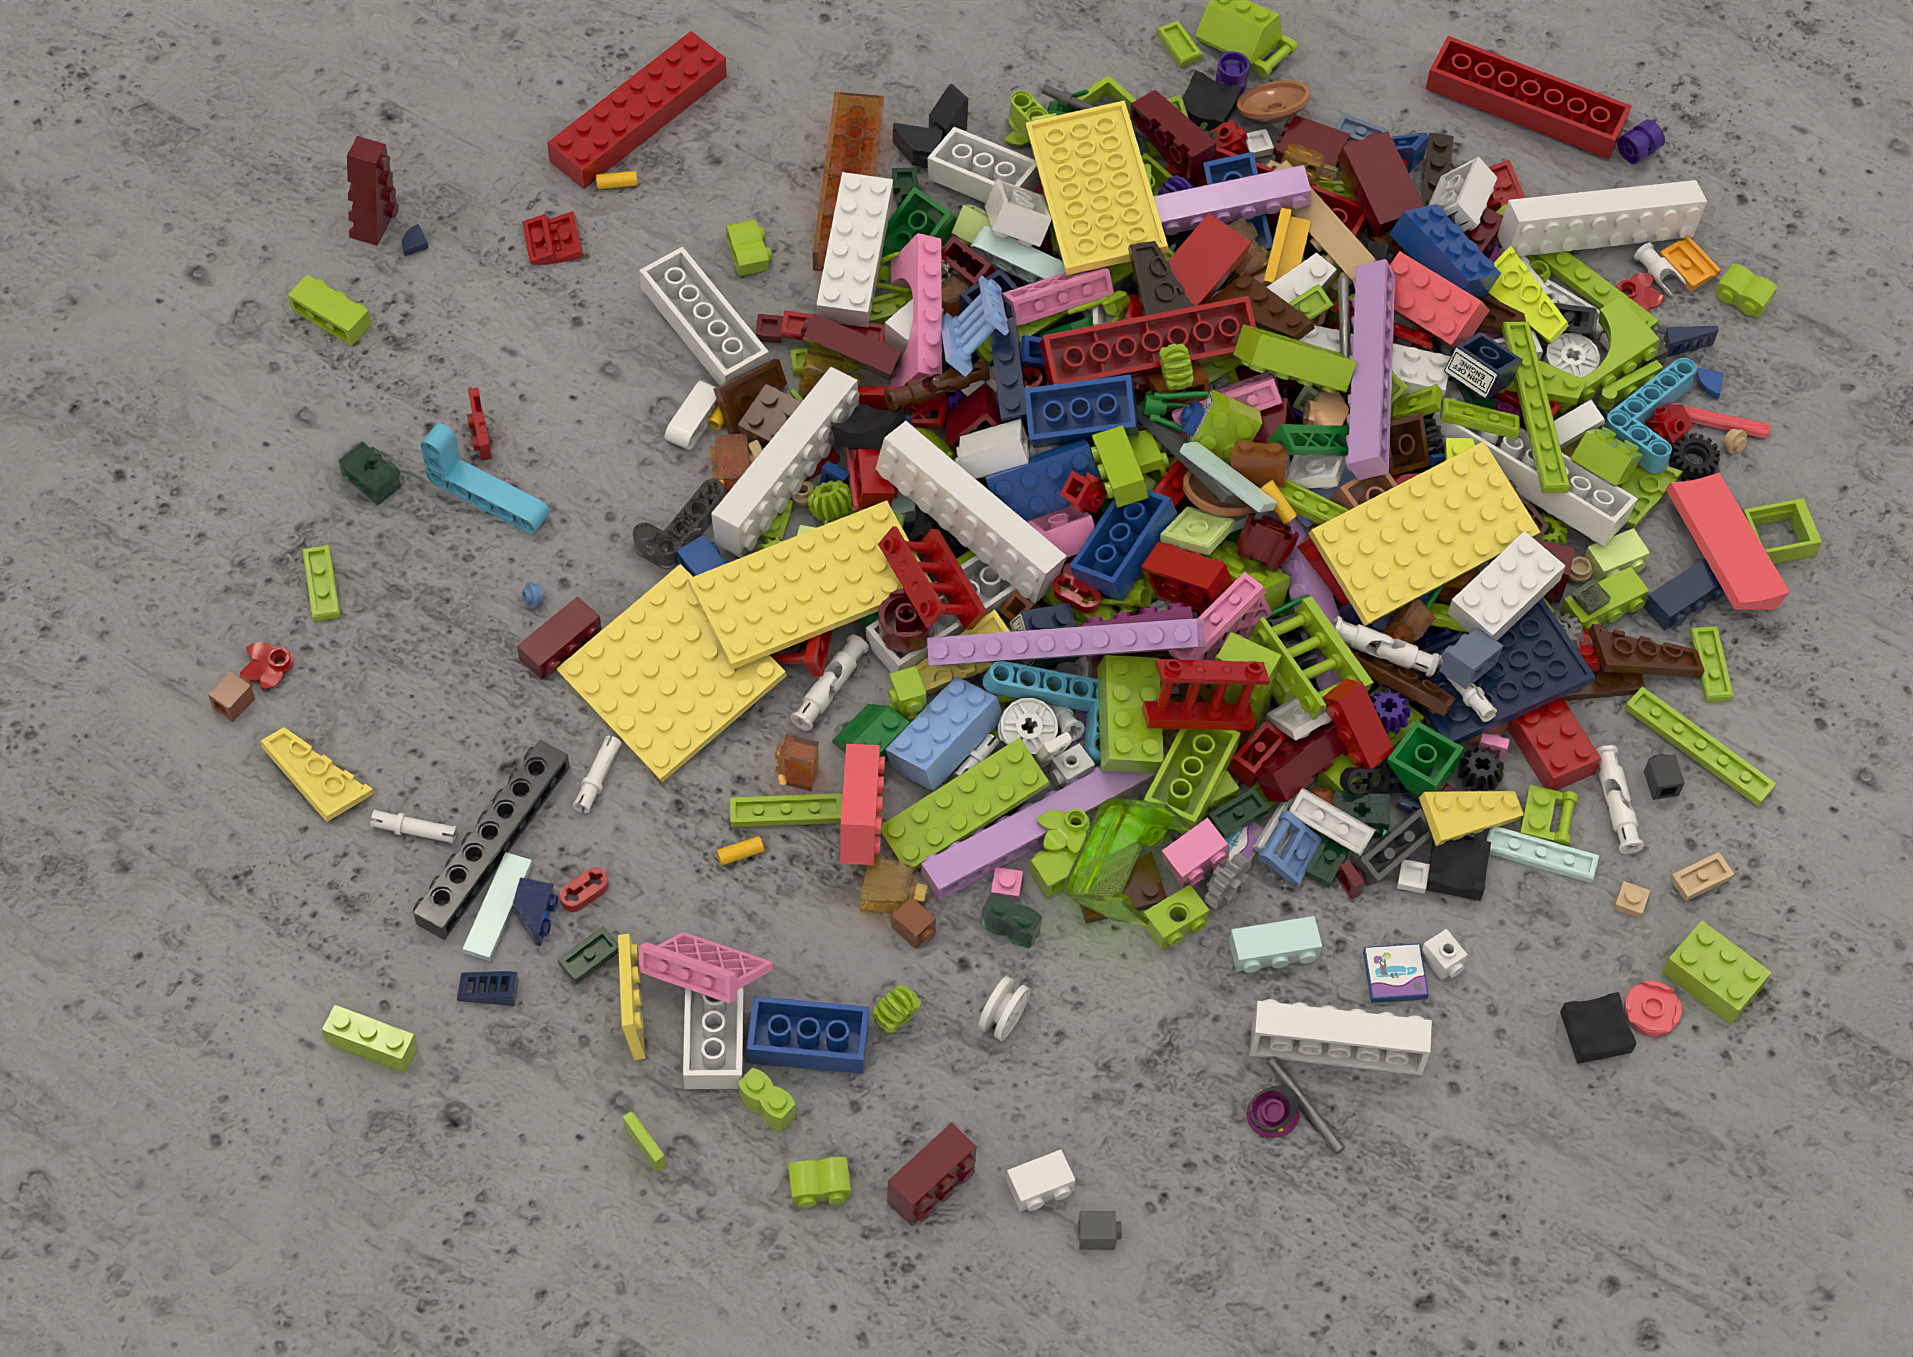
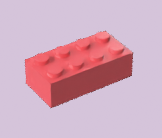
M1400 251L1390 264L1395 275L1394 313L1419 329L1427 331L1432 337L1453 350L1456 345L1473 336L1490 311L1481 300Z
M846 744L840 831V864L874 865V854H880L881 837H876V834H881L882 817L877 816V814H882L883 796H878V793H884V777L879 776V773L884 774L885 757H879L880 745Z

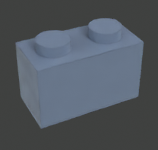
M1476 628L1468 635L1466 633L1463 634L1456 645H1450L1445 649L1441 656L1443 662L1439 671L1464 689H1467L1495 666L1503 645Z

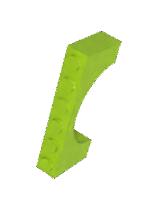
M1621 296L1600 309L1598 323L1607 335L1609 351L1598 368L1582 377V379L1587 380V383L1577 403L1588 402L1595 396L1596 392L1615 382L1623 374H1630L1636 369L1638 364L1644 360L1649 361L1653 359L1658 353L1660 338ZM1558 402L1562 406L1553 420L1569 413L1574 404Z

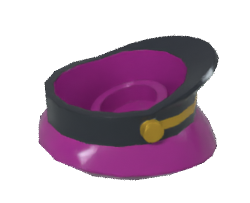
M1272 1086L1267 1089H1260L1259 1093L1248 1104L1246 1112L1248 1124L1254 1132L1263 1137L1277 1138L1289 1134L1295 1129L1299 1120V1101L1296 1093L1286 1086Z

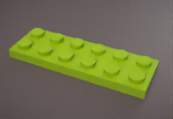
M1018 738L883 823L881 833L909 875L920 868L921 863L931 854H940L947 850L952 843L963 841L975 831L985 827L1050 786V782L1021 738Z

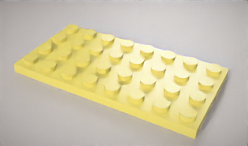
M1125 100L1026 122L1029 140L1052 218L1066 276L1129 262L1131 260L1128 247L1131 244L1156 241L1163 254L1169 253L1168 244Z
M1483 441L1312 529L1308 534L1364 626H1367L1499 556L1524 531L1533 538L1540 533V530Z
M888 501L876 504L688 579L689 585L732 670L879 611L880 604L890 596V593L903 589L878 546V543L892 526H897L904 540L909 541ZM912 552L917 562H921L917 554ZM924 573V574L926 575L928 581H929V582H932L931 579L929 578L928 574H927V573Z

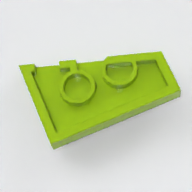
M1539 360L1548 400L1576 405L1586 386L1587 380ZM1514 379L1510 386L1499 393H1504V390L1517 392Z
M1637 465L1628 482L1621 485V489L1638 498L1628 521L1623 527L1635 529L1667 493L1665 489L1670 482H1677L1683 471L1667 466L1664 472L1654 474Z

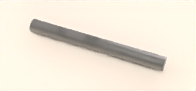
M1276 1056L1272 1057L1267 1062L1269 1067L1284 1086L1296 1093L1300 1108L1335 1154L1342 1152L1345 1146Z

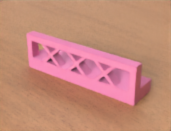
M1102 267L1067 276L1065 272L1004 292L1002 295L1004 301L1011 306L1013 318H1015L1016 324L1019 326L1110 296L1114 293L1109 269Z

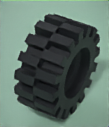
M1692 433L1689 438L1687 435H1684L1681 440L1678 439L1669 458V463L1671 464L1670 467L1683 471L1681 481H1686V478L1696 480L1715 473L1720 461V450L1716 451L1718 446L1716 443L1711 445L1712 439L1709 437L1705 441L1703 440L1704 435L1700 434L1698 438H1695V433ZM1696 454L1704 460V463L1694 464L1688 461L1685 455Z

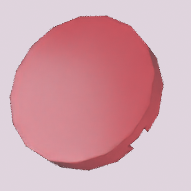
M1644 981L1630 989L1624 1001V1014L1628 1023L1636 1031L1646 1036L1658 1037L1668 1034L1677 1026L1682 1015L1681 1001L1674 994L1675 991L1670 986L1659 981Z

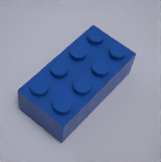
M1254 152L1203 162L1208 185L1258 175ZM1266 214L1258 215L1251 219L1230 221L1226 224L1251 242L1248 254L1240 264L1252 262L1262 251L1272 249V240Z
M1436 204L1404 211L1390 232V235L1412 259L1476 298L1486 296L1501 275V272L1495 267L1494 263L1486 258L1478 249V246L1473 241H1470L1462 232V229L1453 223L1445 211Z
M1131 375L1024 388L1029 441L1033 448L1068 444L1083 438L1086 441H1093L1092 435L1122 425L1127 436L1139 435L1135 388Z
M1085 438L1031 456L1027 464L984 476L988 490L1025 521L1070 506L1071 502L1059 494L1072 471L1086 476L1088 472L1098 478L1100 477L1089 444Z
M1147 490L1149 498L1117 508L1115 500H1113L1069 566L1075 578L1096 588L1100 593L1123 601L1143 571L1141 568L1142 564L1155 545L1161 542L1160 534L1178 516L1171 498Z
M754 996L747 1044L748 1063L863 1074L869 1026V1007Z

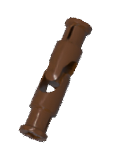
M981 358L972 364L973 370L966 377L953 367L943 374L937 373L906 382L905 386L893 390L887 388L884 391L886 404L894 412L897 411L898 407L907 404L916 405L942 396L946 392H956L968 388L970 384L981 380L987 382L990 380L988 365ZM929 381L930 392L925 390L923 383Z

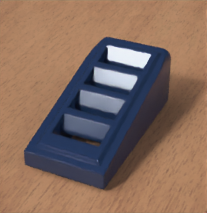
M1718 326L1668 327L1662 341L1664 356L1671 357L1713 345L1719 331Z
M512 971L461 973L457 1001L515 1006L519 982L518 973ZM468 981L474 982L472 993H466ZM480 982L485 983L483 992H478ZM491 983L496 984L494 992H489ZM502 984L507 985L506 992H501Z

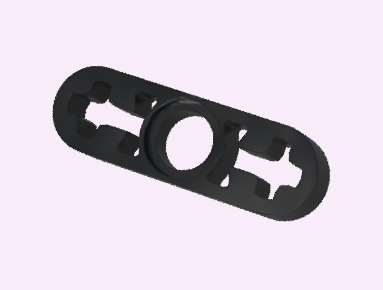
M1348 767L1340 776L1342 789L1355 794L1406 793L1408 791L1402 782H1391V778H1398L1391 767H1374L1373 769ZM1379 773L1381 781L1377 787H1374L1372 784L1373 777ZM1359 777L1362 778V782L1352 783V779Z

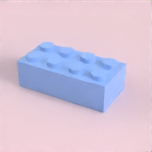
M956 676L885 749L893 771L934 792L998 725L1003 713L997 696Z

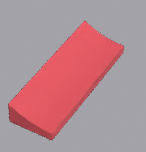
M1717 473L1684 482H1670L1665 490L1735 610H1776L1790 591L1721 474Z

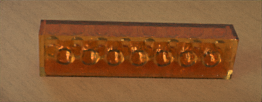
M846 92L834 93L813 246V271H823L842 172L876 177L884 119V96Z

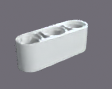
M701 380L695 385L669 423L665 432V440L689 451L694 447L708 426L707 420L718 406L713 390L715 386Z

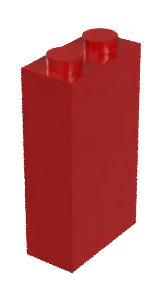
M1210 213L1203 219L1168 260L1172 273L1178 283L1182 284L1185 289L1184 293L1191 304L1193 303L1194 306L1206 304V301L1215 294L1247 256L1251 242Z

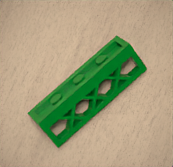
M1281 424L1268 442L1285 445L1289 455L1346 456L1349 452L1346 436L1349 434L1350 428L1349 426Z

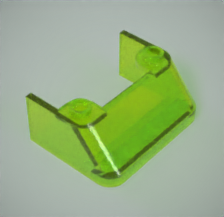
M1122 798L1106 799L1099 806L1063 887L1064 893L1074 902L1114 921L1148 925L1150 920L1133 907L1132 898L1122 893L1143 846L1152 847L1159 844L1164 839L1168 828L1189 831L1191 825L1166 803Z

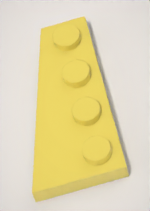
M285 727L261 740L263 750L326 822L373 795V789L367 784L362 785L356 781L354 775L347 770L342 771L333 765L332 760L325 755L320 756L312 750L311 745Z

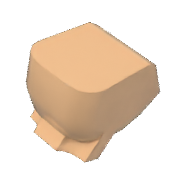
M1321 390L1313 400H1307L1304 406L1303 425L1343 426L1349 413V408L1339 391L1337 390L1336 394Z

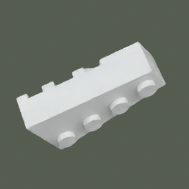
M1316 253L1267 288L1289 303L1317 284L1324 290L1334 279L1337 269Z

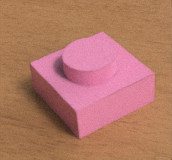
M1483 733L1478 747L1482 752L1489 747L1490 754L1499 753L1498 761L1503 762L1510 739L1502 738L1498 734Z
M995 867L991 897L1019 901L1023 871Z

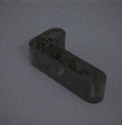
M717 479L706 480L664 531L647 522L637 524L633 529L635 552L662 569L670 570L678 565L677 550L701 537L712 524L711 513L725 497L724 484Z

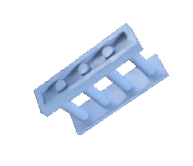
M983 276L978 279L981 293L958 317L955 316L953 318L948 313L942 317L945 359L965 377L973 370L971 354L995 329H998L1004 335L1009 332L1001 293L1002 289L994 280L990 279L988 281Z

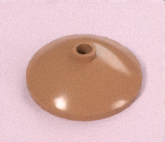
M1282 80L1268 82L1244 92L1237 100V108L1239 113L1248 119L1264 123H1279L1301 111L1310 101L1311 92L1306 84L1298 81Z
M1188 470L1183 479L1184 493L1201 510L1222 517H1240L1255 511L1245 502L1243 504L1222 503L1191 471Z

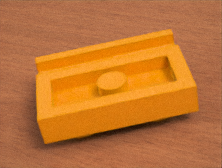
M1686 236L1683 241L1679 240L1665 248L1659 254L1661 258L1665 257L1681 274L1686 282L1685 287L1690 292L1709 282L1714 276H1719L1721 271L1689 236Z

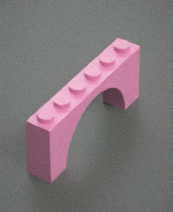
M919 233L900 251L899 257L891 260V284L911 288L913 295L911 332L904 355L895 371L891 374V387L905 386L906 382L937 373L942 374L941 239ZM929 381L923 383V387L930 386Z

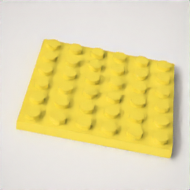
M681 564L557 668L558 673L662 783L787 676L785 670L770 655L732 670L689 585L688 579L693 576Z

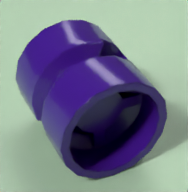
M1234 51L1221 55L1218 59L1215 81L1240 86L1241 96L1246 91L1250 66L1248 58L1244 54Z
M1646 119L1635 126L1633 130L1618 138L1617 147L1622 157L1628 163L1638 164L1648 157L1649 154L1664 146L1665 136L1656 122Z

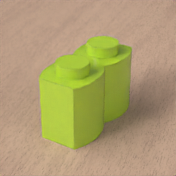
M756 219L726 225V239L738 276L769 270L772 254L770 247H765L763 242L766 241L763 226L759 227Z
M1733 263L1719 281L1715 295L1723 303L1737 306L1744 314L1760 318L1774 299L1778 287L1770 280L1755 275L1746 267Z
M751 1068L738 1082L739 1098L743 1105L749 1110L761 1114L763 1121L770 1128L782 1132L796 1118L795 1102L792 1096L784 1089L773 1086L771 1079L764 1072Z
M830 1157L788 1164L793 1205H799L800 1208H811L821 1201H828L829 1204L836 1205L842 1204L846 1199L851 1198L847 1157Z

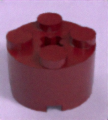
M1249 513L1236 543V546L1239 548L1237 554L1249 560L1256 558L1263 561L1262 565L1274 571H1277L1279 566H1286L1298 540L1299 533L1297 531L1294 534L1290 533L1291 527L1287 524L1284 525L1275 518L1263 515L1261 519L1255 518L1256 513Z
M904 589L893 591L888 598L882 601L879 607V635L885 643V647L891 651L904 653L922 650L927 647V638L932 637L933 625L930 628H926Z

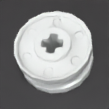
M1565 333L1561 334L1552 344L1549 343L1542 362L1582 378L1598 368L1600 354L1597 346L1589 338L1581 334Z
M1021 698L1012 702L1001 715L997 726L998 738L1007 745L1021 738L1031 755L1034 756L1043 744L1056 738L1058 732L1057 718L1053 710L1045 702L1035 698ZM1025 723L1028 724V727H1033L1030 734L1027 733V730H1022Z
M1005 976L991 994L978 1023V1028L984 1032L990 1030L996 1023L994 1037L1000 1041L1006 1039L1017 1024L1031 993L1030 988L1022 985L1013 994L1015 980L1008 976Z

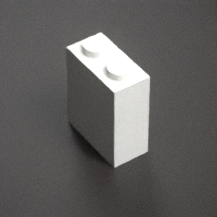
M1021 418L960 436L959 447H956L958 455L955 458L956 463L975 479L1029 462V439Z

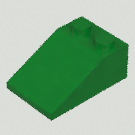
M914 186L888 221L882 257L900 252L917 233L940 238L942 247L951 237L957 218Z

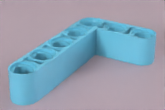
M1688 358L1675 360L1610 411L1607 416L1605 427L1616 433L1615 438L1624 443L1627 440L1639 447L1638 452L1642 453L1643 456L1638 465L1650 473L1660 474L1666 470L1672 447L1665 439L1646 427L1645 422L1653 416V412L1656 409L1663 407L1665 404L1674 403L1690 390L1697 366Z
M442 423L435 424L421 442L427 478L436 486L531 534L537 532L550 514L549 507L541 500L460 460L455 433L448 426Z
M997 661L989 668L983 677V685L990 693L1018 699L1035 698L1046 704L1086 711L1084 750L1095 765L1101 764L1100 751L1096 748V745L1100 746V729L1097 720L1099 719L1098 679L1006 661ZM994 674L1000 675L1003 681L997 680ZM1020 679L1026 680L1029 686L1024 685ZM1047 684L1052 685L1056 691L1050 690ZM1073 689L1078 690L1082 694V696H1078L1077 694H1075Z

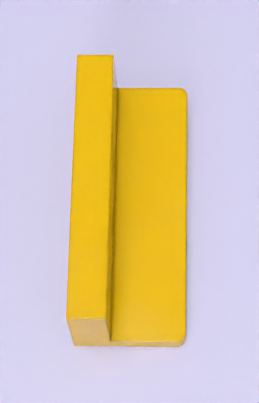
M1281 208L1264 278L1265 287L1271 285L1302 262L1311 222L1310 220L1292 217V210Z

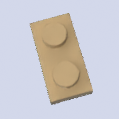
M1717 852L1672 874L1670 880L1686 902L1731 880L1734 873L1722 855Z

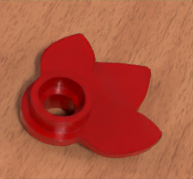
M1638 273L1631 279L1623 280L1616 285V288L1622 293L1625 291L1629 292L1630 295H1625L1649 313L1650 309L1660 306L1665 301V297L1661 293L1650 287L1653 282V275Z
M270 643L250 644L246 646V650L252 661L242 669L240 675L246 677L250 682L260 681L263 690L273 688L281 682L283 674L293 667V655L285 648H274ZM279 660L284 661L281 664H276Z

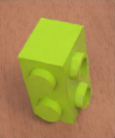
M916 666L889 674L888 697L890 703L887 706L893 708L910 723L926 708V691Z

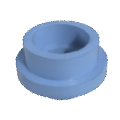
M532 582L526 583L525 589H522L523 602L525 605H529L530 609H537L544 602L540 584H533Z

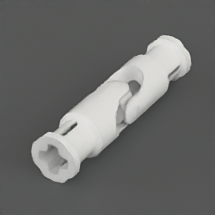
M1339 616L1335 617L1332 623L1344 642L1349 643L1351 648L1381 659H1387L1407 669L1412 667L1425 672V675L1431 677L1437 668L1439 654L1434 653L1431 655L1418 650V646L1399 639H1393L1386 634L1360 624L1357 626L1342 621V617ZM1377 641L1376 648L1372 647L1369 643Z
M854 634L848 636L847 644L842 651H838L825 668L823 676L819 677L818 681L803 698L802 706L797 712L792 713L790 719L798 728L804 731H810L813 728L812 723L819 714L824 713L835 693L841 689L857 667L856 662L862 654L868 652L869 645L861 637Z
M1614 745L1599 747L1596 749L1602 758L1599 764V778L1607 805L1609 806L1613 830L1618 833L1620 841L1619 851L1622 854L1638 852L1643 849L1644 843L1639 839L1637 832V817L1633 807H1631V798L1623 768L1619 766L1616 756L1618 749ZM1620 786L1621 791H1616L1615 789Z

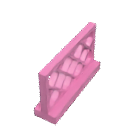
M1265 372L1215 390L1260 411L1282 403L1277 377L1270 372ZM1184 407L1172 411L1174 422L1180 426L1181 421L1179 418ZM1179 431L1184 437L1188 436L1187 434Z
M1244 572L1197 618L1204 620L1206 648L1168 650L1169 654L1176 660L1216 661L1218 649L1222 648L1230 632L1236 634L1240 630L1237 635L1247 639L1260 618L1264 617L1267 620L1273 614L1264 597L1266 593L1264 586ZM1258 610H1262V611L1255 617L1256 612H1257ZM1245 613H1247V614H1246V617H1245V619H1244V621H1241L1242 618H1243V615H1244ZM1227 633L1225 640H1222L1224 634ZM1205 652H1208L1206 659H1203Z
M685 932L657 946L648 942L639 946L640 973L727 1003L737 1000L738 989L773 970V962Z

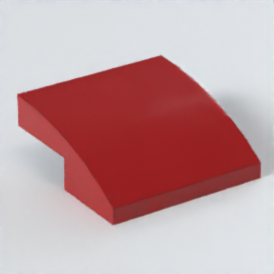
M1510 160L1489 167L1497 176V180L1493 187L1494 191L1486 203L1487 208L1496 212L1505 204L1507 205L1509 200L1525 198Z
M573 211L551 219L546 214L522 222L531 265L555 264L584 257L577 217Z

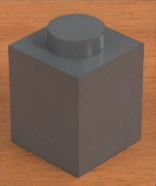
M1080 1211L1078 1219L1079 1250H1115L1116 1240L1122 1238L1121 1221H1116V1211Z

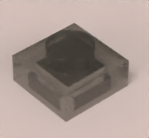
M1594 578L1574 590L1571 596L1588 616L1607 605L1611 599L1610 595Z

